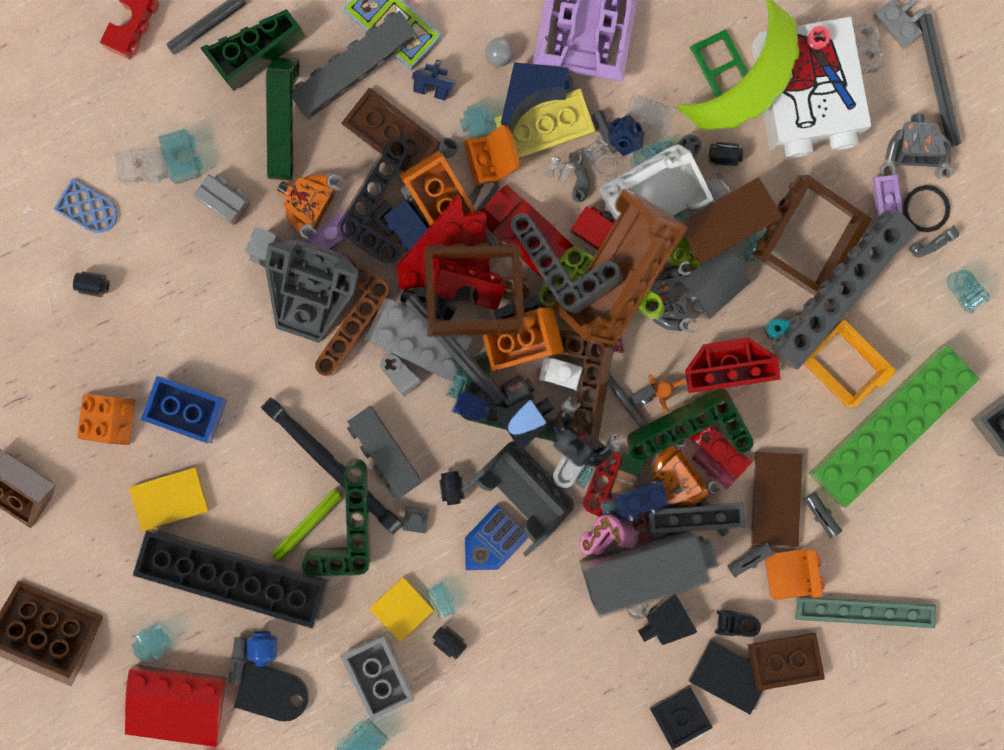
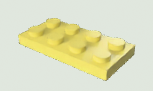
M581 89L568 92L566 100H552L538 104L519 119L513 131V142L520 159L595 133V128ZM502 115L494 118L497 128L502 125Z

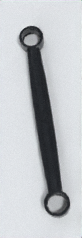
M270 397L261 406L262 410L275 422L279 423L345 489L344 473L346 467L340 464L331 452L288 415L287 411L276 400ZM368 490L369 511L394 535L403 526V523ZM358 491L351 493L354 498L363 497Z

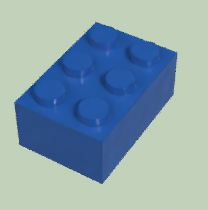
M156 376L141 420L204 443H212L227 399L165 377Z

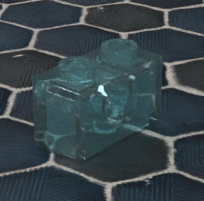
M185 129L158 136L170 180L173 183L179 184L202 177L200 170L203 169V164L200 157L195 154L194 148L197 147L193 134L190 135ZM182 151H187L186 159L178 161V154Z

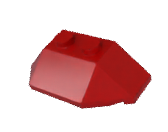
M751 338L703 344L685 369L688 393L781 380L778 357Z

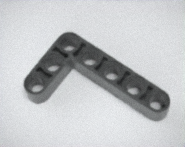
M520 213L512 219L511 226L560 305L568 312L575 314L582 311L623 282V271L612 261L603 262L573 282L537 224L524 213ZM529 222L528 227L520 231L521 226ZM540 241L539 247L532 249L533 243ZM552 259L551 265L544 268L545 261ZM610 270H616V274L613 278H606V275ZM564 277L563 284L561 286L556 287V281L559 278ZM596 283L595 289L592 292H587L588 285ZM572 296H576L575 303L571 306H568V299Z

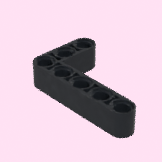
M400 138L391 140L385 145L337 225V232L342 238L383 263L395 262L400 256L399 247L366 226L365 223L408 154V144ZM393 144H398L401 147V154L399 156L392 153L391 147ZM381 163L387 164L390 168L387 176L380 173L379 167ZM370 182L375 183L378 187L376 195H371L367 190ZM358 202H362L366 206V211L363 215L358 214L355 210ZM346 222H351L354 226V231L350 235L346 234L343 230ZM366 234H370L374 240L370 247L365 246L363 243V238ZM386 246L390 247L393 251L390 259H386L383 256V249Z

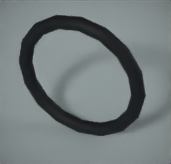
M924 185L915 188L908 194L904 201L903 212L904 216L917 228L916 230L932 232L945 225L950 215V204L943 191L933 186ZM924 190L937 193L945 204V215L942 221L936 226L929 228L920 227L915 224L908 212V205L912 196Z

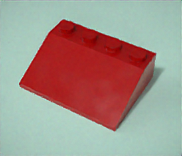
M134 665L128 672L125 693V735L217 747L227 677Z

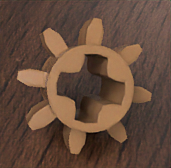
M512 274V279L508 278L504 281L506 284L504 295H506V300L514 302ZM522 277L523 299H526L531 291L530 284L527 282L528 279Z

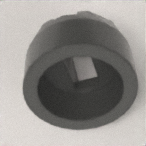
M443 138L438 150L444 155V158H450L455 155L459 147L454 140Z

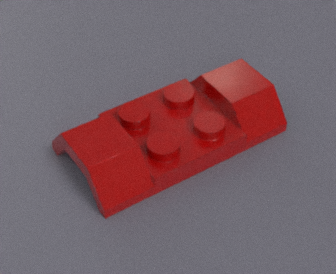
M507 184L481 210L485 211L487 229L502 243H512L513 246H520V259L542 279L544 278L513 231L511 226L512 219L520 213L527 214L537 224L559 260H561L568 249L574 246ZM529 222L524 223L521 226L520 231L525 230L528 227ZM540 241L534 242L532 249L538 248ZM552 259L545 261L544 268L551 265Z

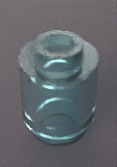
M443 582L427 590L429 595L427 598L438 616L442 614L446 618L456 612L454 607L458 603L449 587L445 586Z

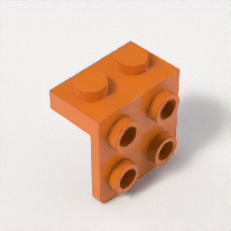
M501 125L485 137L466 139L463 142L476 186L499 182L520 168V158L516 152L513 134L508 125Z
M84 394L81 403L78 438L107 444L130 445L136 400Z
M804 548L777 552L765 559L772 599L780 600L807 595L813 598L823 597L822 590H825L823 577L819 576L818 567H821V558L819 553H816V550Z

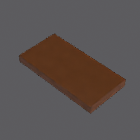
M371 88L367 89L341 123L379 154L391 140L400 138L407 142L409 151L399 167L403 172L433 155L441 143ZM393 144L391 147L392 153L399 156L401 154V147L398 144Z
M758 177L681 221L688 227L683 237L699 264L702 265L782 219L783 216Z
M755 452L751 544L763 545L765 542H768L769 545L798 546L803 454Z

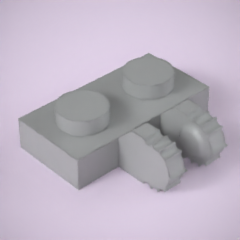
M890 0L874 15L876 20L903 49L923 33L915 22L927 12L923 7L918 10L912 18L905 13L916 4L917 0H910L902 8L894 0Z

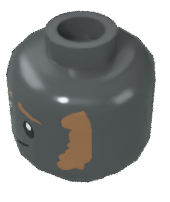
M518 375L502 385L501 392L505 395L503 400L507 407H510L527 398L533 400L532 392L535 391V388L529 378L524 380L523 377Z

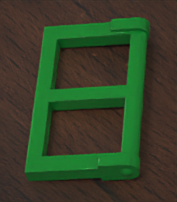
M726 29L689 47L716 98L721 96L722 93L713 78L714 76L737 66L742 78L748 73ZM723 39L733 60L710 71L699 50Z

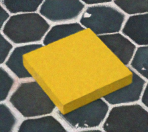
M404 576L369 608L399 642L405 639L434 612L430 604Z

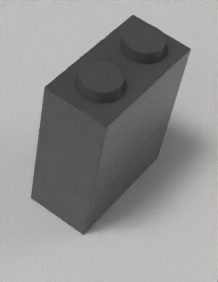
M729 249L700 265L682 281L686 289L684 294L693 302L691 304L693 309L700 315L704 313L708 318L715 315L750 283L739 258Z

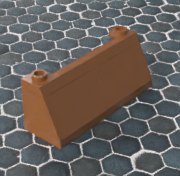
M624 188L615 202V208L620 212V215L584 273L586 275L603 262L612 261L623 271V282L578 313L572 314L560 305L558 300L553 306V309L583 339L614 346L688 228L681 221L648 199ZM610 270L607 273L606 278H613L616 274V270ZM596 283L589 284L587 292H592L596 287ZM572 296L568 299V306H571L575 303L576 296Z

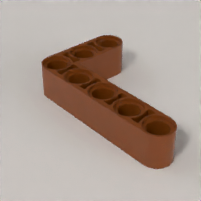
M347 254L344 255L358 272H365L367 274V279L364 283H356V287L364 292L316 360V371L327 377L333 376L338 371L376 317L384 298H389L391 294L389 285L383 279ZM378 285H383L386 288L385 294L381 297L374 295V289ZM364 304H371L373 307L371 314L367 316L362 315L361 307ZM352 322H356L359 325V331L356 334L348 333V325ZM338 341H344L346 344V349L343 353L335 352L334 346ZM324 360H330L333 364L329 372H323L321 369V364Z

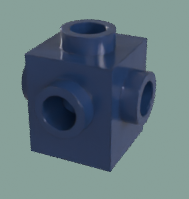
M629 114L622 118H617L610 123L608 140L622 156H625L643 147L645 133L640 123L635 121Z

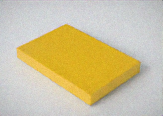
M197 467L129 487L141 532L209 511Z

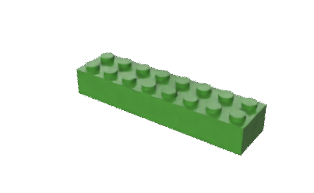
M948 345L939 347L830 451L809 474L839 506L847 508L980 378Z

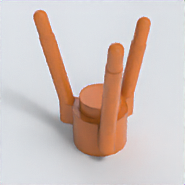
M649 375L648 378L656 392L654 395L659 398L663 412L667 413L668 408L665 399L671 396L673 388L686 383V380L682 379L670 384L667 381L657 382L652 375Z

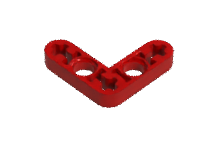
M612 452L616 464H611L608 469L613 471L612 475L610 476L606 472L599 471L600 466L605 469L606 461L597 466L583 499L584 509L598 517L609 515L608 509L614 505L613 500L607 497L621 462L617 452ZM599 475H604L608 479V485L605 488H598L595 484V479ZM592 488L598 492H605L603 497L598 495L597 502L600 504L599 507H594L593 510L589 509L590 505L587 503V500H592L595 493H590ZM640 513L641 517H639L642 523L633 526L635 531L642 530L646 526L647 518L644 513Z

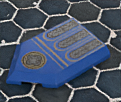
M497 504L465 537L466 571L498 570L528 539L525 531Z

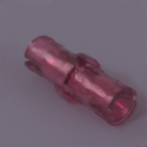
M702 448L692 457V460L707 471L706 474L709 477L713 476L725 489H728L736 480L735 477L721 466L722 463L720 461H715Z

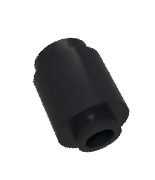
M716 142V144H710L709 163L721 166H737L738 162H742L743 148H739V143Z
M82 271L81 273L77 272L74 276L73 290L78 291L79 294L103 297L104 293L107 294L109 291L110 281L107 280L104 274Z
M459 471L441 473L439 483L442 501H447V505L461 504L460 499H464L465 495L461 490L463 488L462 476H459Z
M440 626L432 636L435 639L433 645L449 658L452 656L455 660L467 647V644L463 642L464 639L448 626L444 629Z

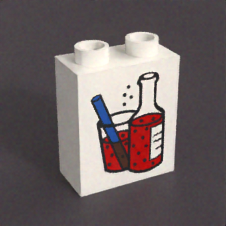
M847 17L797 26L799 54L798 60L795 59L791 71L792 77L782 94L763 112L770 151L784 149L786 159H792L814 153L812 144L829 141L831 151L856 147L859 145L858 136L871 127L852 19ZM816 26H824L830 32L828 44L819 50L811 48L807 42L809 32ZM767 31L760 32L751 44L754 63L762 51ZM819 33L818 35L813 34V36H816L814 40L817 43L820 40L824 42V39H822L823 35L821 33Z

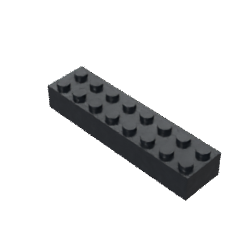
M156 529L146 530L132 575L312 629L316 626L329 580L309 576L299 571Z

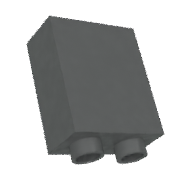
M689 531L672 532L648 541L636 543L633 548L623 547L603 555L579 561L592 605L599 617L711 583L708 570L718 567L711 541L709 539L704 540L703 536L697 537V535Z

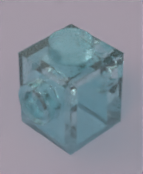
M480 104L468 106L467 110L463 111L464 118L460 119L462 131L468 132L469 139L485 137L492 133L490 126L494 125L491 111L487 112L485 106L480 107Z
M157 624L148 631L144 628L134 636L136 641L131 646L134 649L133 654L138 660H143L147 663L152 659L156 662L166 653L163 649L172 641Z

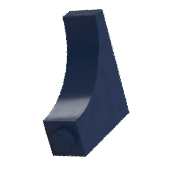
M514 62L501 124L508 125L513 134L519 119L531 108L547 101L566 100L567 92L572 91L573 78L569 77V69Z

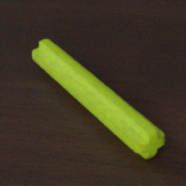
M333 489L273 550V557L281 561L342 499L341 493Z

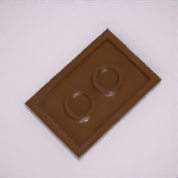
M816 633L747 644L756 691L825 679Z

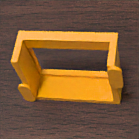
M845 319L836 324L804 362V365L848 409L856 407L876 386L883 387L896 373L895 368ZM837 332L877 371L854 396L814 358Z

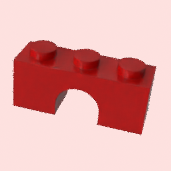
M119 0L124 8L132 12L131 20L123 26H117L109 22L100 44L105 49L131 60L132 55L138 52L139 40L142 34L144 35L149 28L148 21L151 15L155 14L158 9V0Z
M437 260L433 272L434 295L454 300L458 289L463 286H472L475 288L472 295L475 305L492 310L498 309L506 289V284L500 274L496 272H481L473 266H467L466 268L459 266L451 260H445V262Z

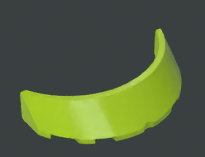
M766 0L769 21L764 46L755 64L745 77L729 91L715 99L691 105L678 104L676 107L699 128L711 131L710 129H733L739 127L740 123L752 117L755 119L765 112L788 85L792 77L791 71L795 59L798 60L799 48L797 47L796 30L798 27L796 21L773 0Z

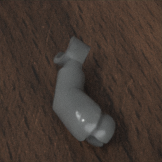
M570 152L569 161L574 164V171L577 177L572 198L576 202H583L587 197L590 178L585 166L582 165V153L579 152V161L574 162Z
M953 225L945 235L936 237L923 247L917 241L909 247V250L913 253L914 257L921 258L942 248L948 241L951 242L959 236V231Z

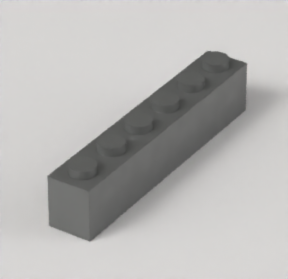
M400 10L397 13L392 12L384 18V22L378 27L373 26L367 30L366 36L360 41L354 40L347 46L348 50L341 55L338 53L331 57L328 61L329 64L324 68L319 67L310 74L311 77L305 82L300 81L293 86V101L305 117L311 119L419 38Z

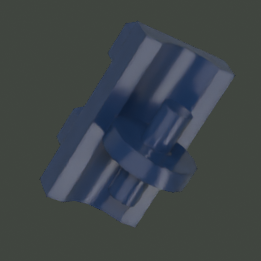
M436 60L434 65L426 63L425 70L432 72V74L419 70L413 72L412 79H415L413 92L426 94L428 84L436 86L434 97L445 101L450 90L455 86L456 81L438 76V74L447 76L448 69L441 68V60Z

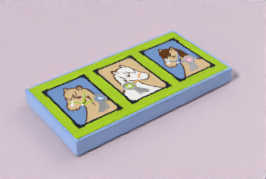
M350 0L343 8V11L366 31L373 26L378 27L384 22V18L392 12L397 13L400 10L419 37L395 55L410 70L419 63L441 38L439 32L402 0Z

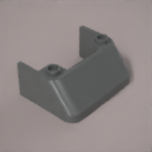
M513 441L509 442L461 489L465 492L475 482L486 491H492L497 486L528 518L524 524V531L533 542L523 553L525 557L546 541L574 508L572 498L561 487L556 485L554 479L525 449L520 451Z

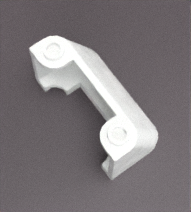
M673 145L599 189L615 220L620 215V212L615 208V202L623 188L640 194L672 216L686 208L700 211L706 208L709 202L714 200L691 152L681 145Z

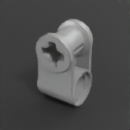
M387 354L381 359L380 366L382 371L404 397L422 382L397 355ZM388 358L390 360L396 359L395 370L392 368L386 369V360Z

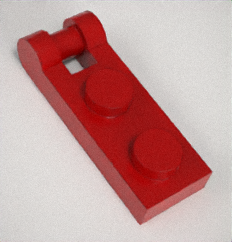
M712 426L689 437L736 479L752 462L743 453L737 452L732 444ZM706 433L711 436L707 442L702 440Z

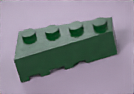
M286 9L259 21V24L250 28L247 26L237 34L218 39L219 42L210 46L207 44L200 47V49L230 88L235 91L268 66L275 57H280L305 38L306 35Z

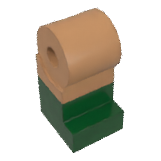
M623 453L610 493L634 487V483L645 460H636L630 454Z

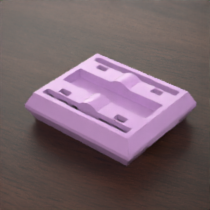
M544 0L533 64L565 67L571 73L623 82L637 0H626L623 24L616 23L620 0H612V4L611 0H562L560 12L553 11L555 0ZM551 17L558 18L552 55L545 54ZM615 29H620L622 31L615 66L608 65L612 40Z

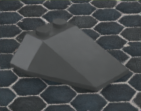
M300 239L268 244L265 270L276 329L318 343L322 340L355 292L359 272L344 254Z

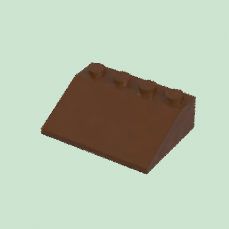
M17 581L0 611V657L72 686L85 661L103 616Z

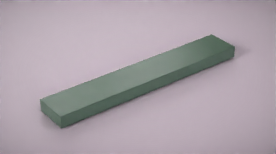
M808 596L796 597V620L935 628L936 605L824 597L813 598Z

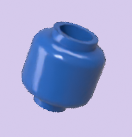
M270 631L253 632V636L247 639V659L255 662V666H268L269 661L277 658V638L271 635Z

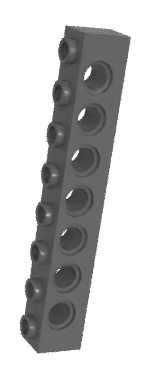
M886 210L878 216V222L873 228L868 229L863 234L862 241L848 252L846 260L834 268V274L829 280L824 281L819 286V292L804 304L803 311L791 319L788 324L789 327L784 333L775 338L774 345L770 350L789 368L799 370L917 228L899 210ZM885 231H887V234H888L886 240L884 239V232H885ZM871 248L873 249L872 257H870L869 251ZM856 265L858 266V269H859L857 275H855V272H854V269H855V266H856ZM841 283L844 284V289L842 292H840ZM828 300L829 308L826 310L825 302ZM814 318L815 323L814 326L811 328L810 320ZM797 335H799L800 342L798 345L795 344V338Z

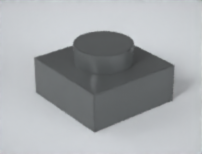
M652 385L629 398L634 405L639 403L643 406L653 400L651 396L656 392Z
M406 507L403 530L426 533L429 510Z

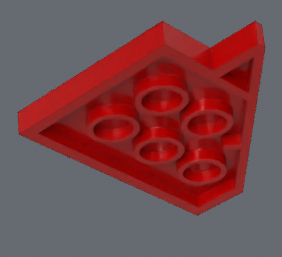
M457 195L396 265L399 290L425 287V247H429L432 244H441L443 247H452L454 244H466L469 247L480 243H488L485 211L462 214L461 197ZM489 258L433 259V272L437 260L444 262L445 260H451L459 266L466 268L467 266H473L481 272H490Z

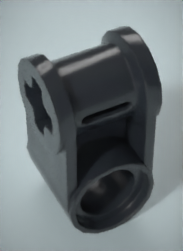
M730 610L716 611V614H718L717 629H715V634L754 637L761 630L759 620L752 614ZM750 619L754 620V628L750 631L744 630V622Z

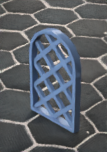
M71 179L53 209L81 225L86 230L95 233H104L110 230L117 220L116 207L109 199L74 179ZM76 183L85 189L77 191ZM73 185L74 192L68 193L71 186ZM86 192L88 199L80 201L78 194ZM90 192L96 194L99 197L91 198ZM75 195L77 202L69 204L67 196ZM65 199L66 205L60 207L61 203ZM103 199L111 205L105 206ZM100 200L102 207L94 209L92 201ZM89 202L91 210L83 212L81 204ZM78 205L80 213L72 215L70 207ZM67 208L69 216L60 210ZM113 208L114 216L107 217L106 209ZM103 210L104 218L97 220L95 212ZM92 213L93 221L86 223L84 215ZM81 216L82 223L73 218ZM105 221L107 228L99 230L98 223ZM95 224L96 230L87 226Z

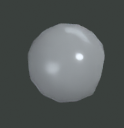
M495 38L485 48L486 59L492 66H506L513 58L506 39Z

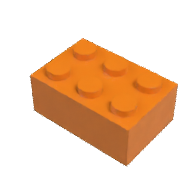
M440 151L400 174V177L430 225L457 195L461 197L462 214L477 212Z
M553 307L540 308L524 313L525 329L522 334L483 335L491 371L505 370L564 353Z

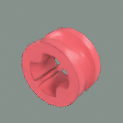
M824 26L814 27L807 36L808 45L818 50L824 48L830 40V32ZM819 33H821L823 35L822 39H824V42L820 40L817 43L814 40L816 36H813V34L818 35Z

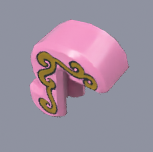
M602 515L594 523L593 531H586L581 536L580 549L585 554L603 555L614 540L621 547L633 548L636 543L634 527L623 517Z

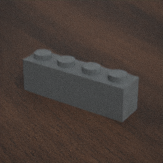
M372 406L367 407L347 421L350 425L347 427V430L354 439L358 437L362 443V446H360L361 451L366 458L371 456L375 462L374 470L379 477H385L388 482L386 487L393 497L397 495L400 498L423 482Z
M743 502L662 508L663 510L660 512L649 514L651 534L745 528Z

